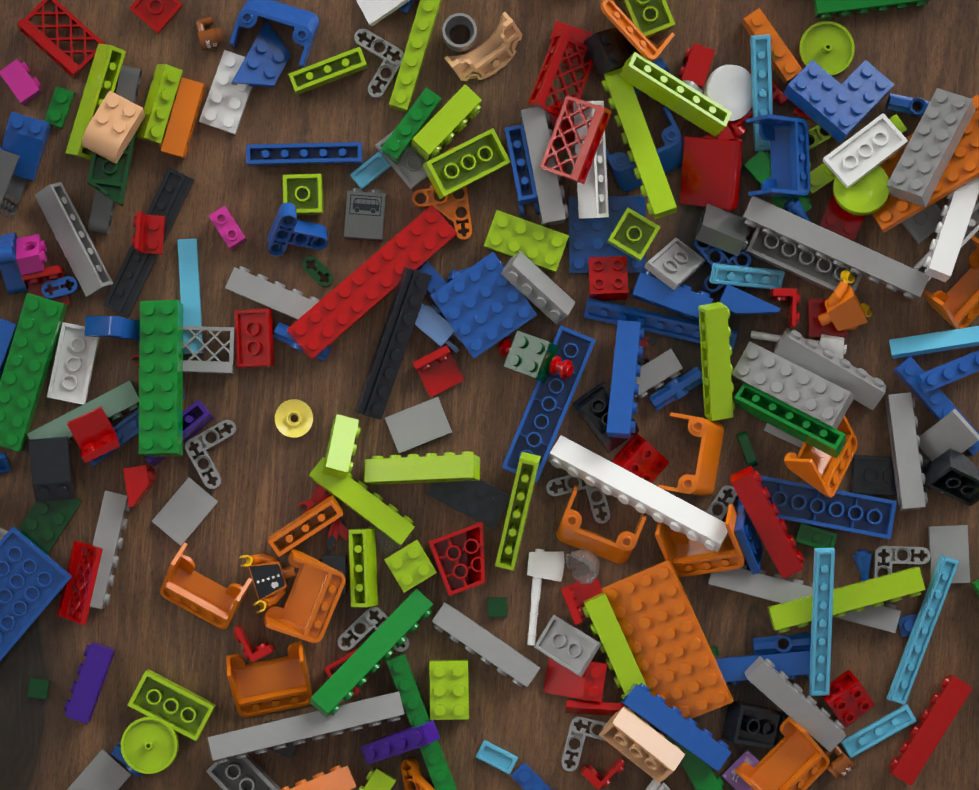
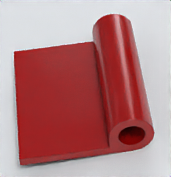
M684 136L680 204L706 207L708 203L727 212H734V209L738 208L742 139L725 138L718 140Z

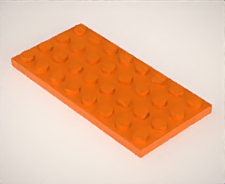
M979 95L971 98L976 111L927 206L923 207L893 197L889 193L884 206L871 214L883 233L979 177ZM911 134V135H909V136L906 137V139L908 140V143H909V141H910V139H911V137H912L913 134ZM907 145L879 165L886 172L889 179Z
M670 559L602 588L643 679L650 689L651 695L654 697L656 694L666 700L665 705L669 708L673 705L682 712L680 715L685 719L688 717L691 719L734 701Z

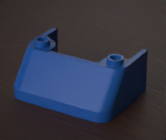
M247 0L238 14L229 42L233 49L237 48L242 29L254 27L258 17L294 28V42L304 47L299 66L301 69L305 68L320 25L318 16L312 12L273 0Z
M664 107L662 110V114L669 126L662 132V141L665 146L656 150L665 174L682 166L684 147L681 133L668 107ZM606 148V164L618 188L624 192H629L642 186L641 180H637L633 169L636 168L634 161L630 162L629 157L623 152H616L610 155Z
M770 114L746 119V123L759 124L761 137L766 141H770L771 178L763 180L761 190L748 192L749 196L775 198L807 195L810 192L809 135L806 121L800 118Z

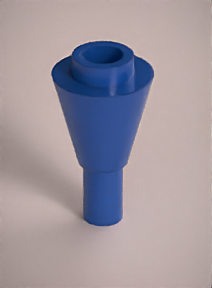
M790 198L784 204L785 211L810 221L798 198Z
M867 549L856 550V553L853 554L859 573H861V581L869 580L868 573L872 553L868 552Z

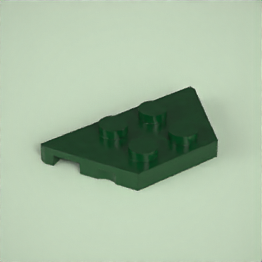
M135 134L117 164L95 152L92 153L87 183L119 206L124 204L136 139Z
M70 498L36 501L19 528L29 540L48 555L83 500Z

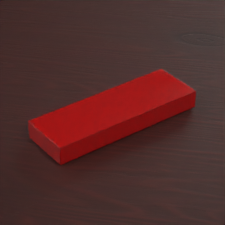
M567 700L565 713L613 716L624 704Z

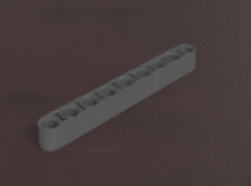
M122 65L116 94L136 104L142 69ZM97 190L95 191L88 231L108 235L116 203Z

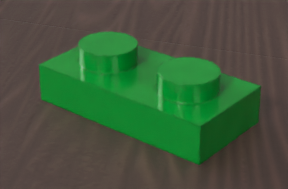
M56 86L44 121L52 126L63 129L75 92Z
M800 523L795 541L815 548H834L838 534Z

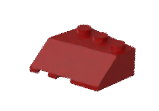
M483 521L429 541L449 596L485 583Z

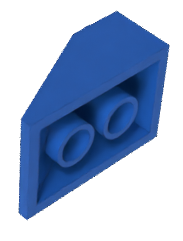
M11 112L5 130L2 149L20 156L13 173L14 176L35 181L52 127L48 122Z
M729 284L723 288L718 302L727 306L731 316L775 315L781 309Z

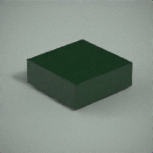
M507 597L487 598L488 617L507 616Z
M31 677L27 697L47 700L50 680Z

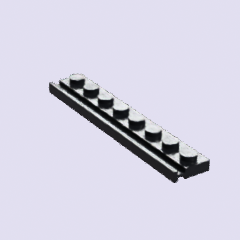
M170 167L146 214L166 217L164 243L195 181L193 178ZM131 245L103 306L129 317L159 255L141 254Z
M404 267L355 408L356 413L382 420L432 275Z

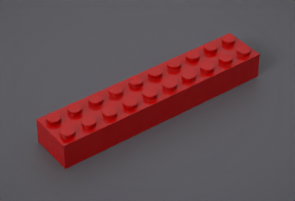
M431 205L287 329V334L313 361L398 287L404 267L415 270L420 269L456 238L457 232L437 209Z

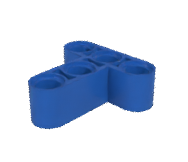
M283 203L279 207L267 237L268 251L271 255L280 256L284 254L288 244L315 250H322L327 247L328 237L325 226L297 220L296 207L292 203Z
M15 232L0 235V269L9 295L28 291L27 283L22 280V275L16 261V239L18 237Z
M694 239V248L706 260L705 262L711 269L713 263H715L710 260L711 253L719 255L720 260L716 262L717 264L748 267L751 263V256L745 251H740L738 256H744L746 264L739 265L737 263L738 256L734 255L728 259L721 249L711 245L702 248L698 245V240ZM710 275L702 284L704 291L709 294L717 292L724 286L717 284L716 289H709L707 281L710 280Z
M86 316L84 336L140 340V320L124 319V317Z

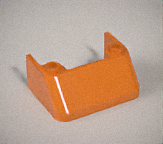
M974 235L971 239L976 249L969 255L971 268L947 293L939 290L931 294L925 289L922 293L930 306L955 329L967 328L979 315V239Z
M670 412L668 417L688 420V431L691 435L702 437L696 474L681 476L678 480L677 488L663 485L656 486L666 491L708 497L713 493L724 427L717 421Z
M574 485L557 528V538L563 543L618 564L625 563L637 543L646 520V513L641 514L634 533L629 531L621 532L616 541L580 527L582 523L580 513L571 509L578 490V486Z
M729 504L725 521L728 535L718 552L707 549L704 544L698 541L690 540L687 535L669 529L668 525L663 522H658L655 537L665 560H671L678 577L734 570L744 565L745 555L734 531L737 513L733 504Z
M184 542L169 566L160 589V594L166 600L220 629H226L243 601L252 579L248 578L244 587L237 583L230 584L228 588L221 586L194 571L195 563L193 559L184 555L188 545Z

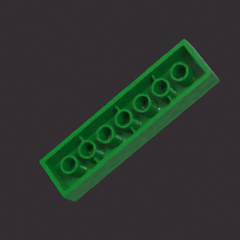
M27 293L0 380V446L18 452L24 451L28 438L27 434L30 432L66 314L67 304L32 293Z
M179 300L140 301L139 455L143 457L183 456V304Z

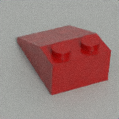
M548 657L543 692L602 702L607 663L592 660L583 676L580 677Z

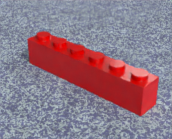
M752 466L730 475L731 484L782 579L804 570V556L801 551L797 552L794 537L792 535L789 536L786 531L788 530L784 519L780 520L778 516L779 510L775 503H771L769 499L771 495L767 487L763 488L760 483L762 478L759 472L754 471Z
M951 674L948 677H944L940 684V691L938 693L935 692L930 699L931 705L928 710H923L920 715L921 721L911 729L909 733L911 737L901 745L899 756L897 759L893 758L889 764L890 770L888 772L910 786L916 780L973 689Z

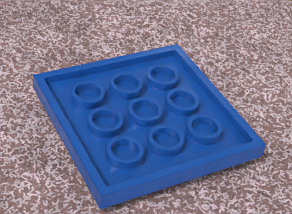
M608 196L609 217L580 219L578 197H568L569 274H589L588 259L590 257L615 256L627 257L628 273H644L646 271L644 268L646 253L639 262L607 243L627 207L645 217V197Z
M494 252L430 295L473 359L537 316L525 296L501 274L504 266Z

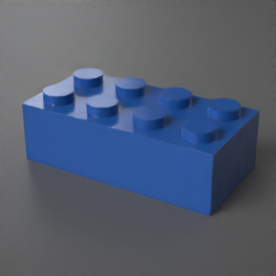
M648 271L640 272L630 296L631 298L699 322L698 306L711 304L713 301L709 297L710 294L703 291L693 292L691 287L684 284L673 290Z

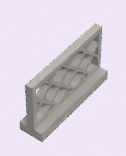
M183 326V331L189 330L194 335L187 343L183 341V349L187 347L193 354L188 360H183V373L234 374V327ZM192 330H199V332L195 334ZM203 331H209L213 335L206 344L198 337ZM223 331L230 332V340L225 344L217 338ZM195 338L203 345L196 353L188 346ZM214 339L222 345L215 354L207 347ZM204 348L213 355L207 361H202L197 356ZM224 348L229 353V362H222L217 358V355ZM196 357L199 361H191V360H193V359Z

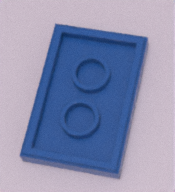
M738 506L734 531L752 575L759 574L763 547L744 506Z

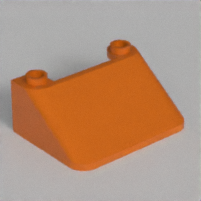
M600 0L601 10L639 53L649 61L656 59L675 36L672 32L658 44H655L643 35L615 4L614 0Z
M845 415L837 430L846 434V444L837 459L805 442L798 455L789 452L784 459L789 470L826 497H833L858 446L857 438Z
M292 548L289 552L288 560L293 567L299 568L288 598L283 608L279 606L269 607L264 614L263 620L267 628L311 643H317L324 637L346 579L342 572Z
M302 641L294 642L288 646V656L245 664L243 656L239 654L226 656L227 678L237 712L240 716L252 717L310 704L309 701L313 693Z
M788 717L780 725V731L784 738L754 768L749 763L744 762L734 771L752 790H806L828 768L830 760L808 732Z

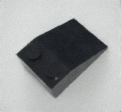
M617 28L597 32L584 41L599 76L622 68L634 52L640 54Z
M601 382L572 404L597 440L609 453L629 438L607 436L606 430L611 390L604 382ZM637 424L635 427V433H631V437L635 435L637 432H639Z
M68 436L29 440L35 502L74 498L76 482Z
M949 448L925 467L926 486L968 506H972L979 501V468L965 455Z
M733 701L728 705L721 738L732 743L773 749L784 738L780 731V725L789 715L784 711Z

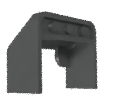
M0 149V214L12 219L16 214L28 180L13 175L20 156Z

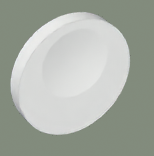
M723 65L714 70L707 79L704 88V95L732 112L729 121L742 118L752 107L751 74L743 67L737 65Z

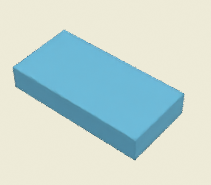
M379 151L352 172L350 176L360 189H364L387 171L391 165Z
M483 740L475 756L509 775L518 759V756L486 740Z

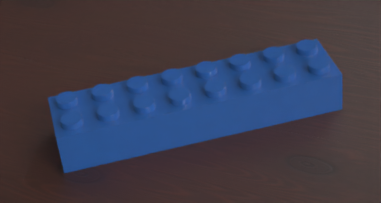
M560 325L553 344L559 346L556 356L561 357L562 362L570 360L574 367L573 373L566 379L561 378L560 373L556 375L549 373L546 383L537 380L502 469L516 474L522 452L541 456L535 480L536 483L538 482L595 344V339Z
M761 476L762 481L760 483L763 488L767 487L771 495L769 499L772 504H776L780 519L891 539L897 501L837 490L833 497H826L808 484ZM739 497L737 501L736 511H738V506L743 505Z

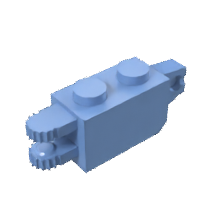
M422 304L415 326L441 348L446 344L457 353L459 351L458 347L452 344L449 339L454 335L461 343L462 341L451 325L439 315L441 311L437 307Z

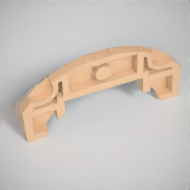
M503 12L497 28L482 45L468 53L446 56L444 59L461 81L475 78L482 80L494 75L510 62L516 53L515 48L518 41L522 38V33L509 15Z

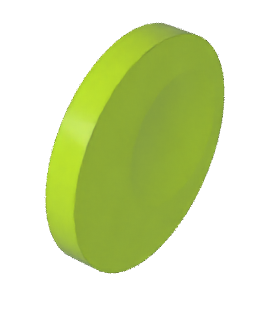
M822 21L810 26L801 37L799 43V57L804 67L813 60L831 76L843 72L850 65L854 57L855 45L851 34L844 26L836 22Z
M878 166L847 189L835 176L833 184L835 200L841 208L851 214H872L881 209L888 199L889 190L887 183L889 178L886 172Z
M143 717L134 721L126 728L121 739V753L125 762L135 771L144 774L157 773L167 768L175 759L178 751V739L174 729L165 720L157 717Z

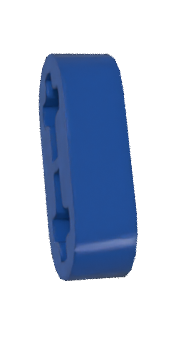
M70 276L51 280L43 284L41 288L42 294L50 299L70 295L78 290L79 283ZM68 280L74 283L72 290L62 288V285H66ZM49 285L59 288L53 291V295L46 292L49 289Z

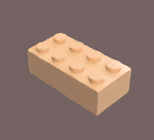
M625 706L609 719L599 733L600 737L658 783L673 773L685 756L677 745L669 742L662 733L655 731L648 722L640 719L633 710Z

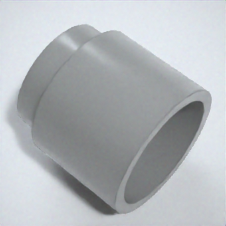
M456 13L449 16L442 28L444 43L449 49L456 52H464L472 48L477 39L475 21L464 13ZM457 26L467 28L470 32L469 40L461 45L453 43L450 39V32L453 28Z

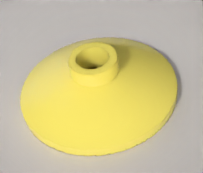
M297 399L287 400L278 407L275 413V424L283 435L292 438L301 437L312 427L313 413L305 402ZM293 415L298 416L297 422L291 421Z

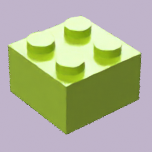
M322 174L283 175V203L294 204L297 215H324Z
M627 207L607 243L640 262L661 227Z
M418 539L384 559L403 592L408 591L437 573Z

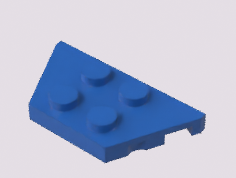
M267 22L264 23L231 84H249L252 87L263 86L265 88L274 87L291 54Z

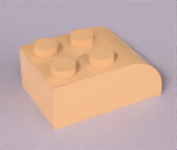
M109 91L84 133L83 147L117 164L145 118L144 109Z

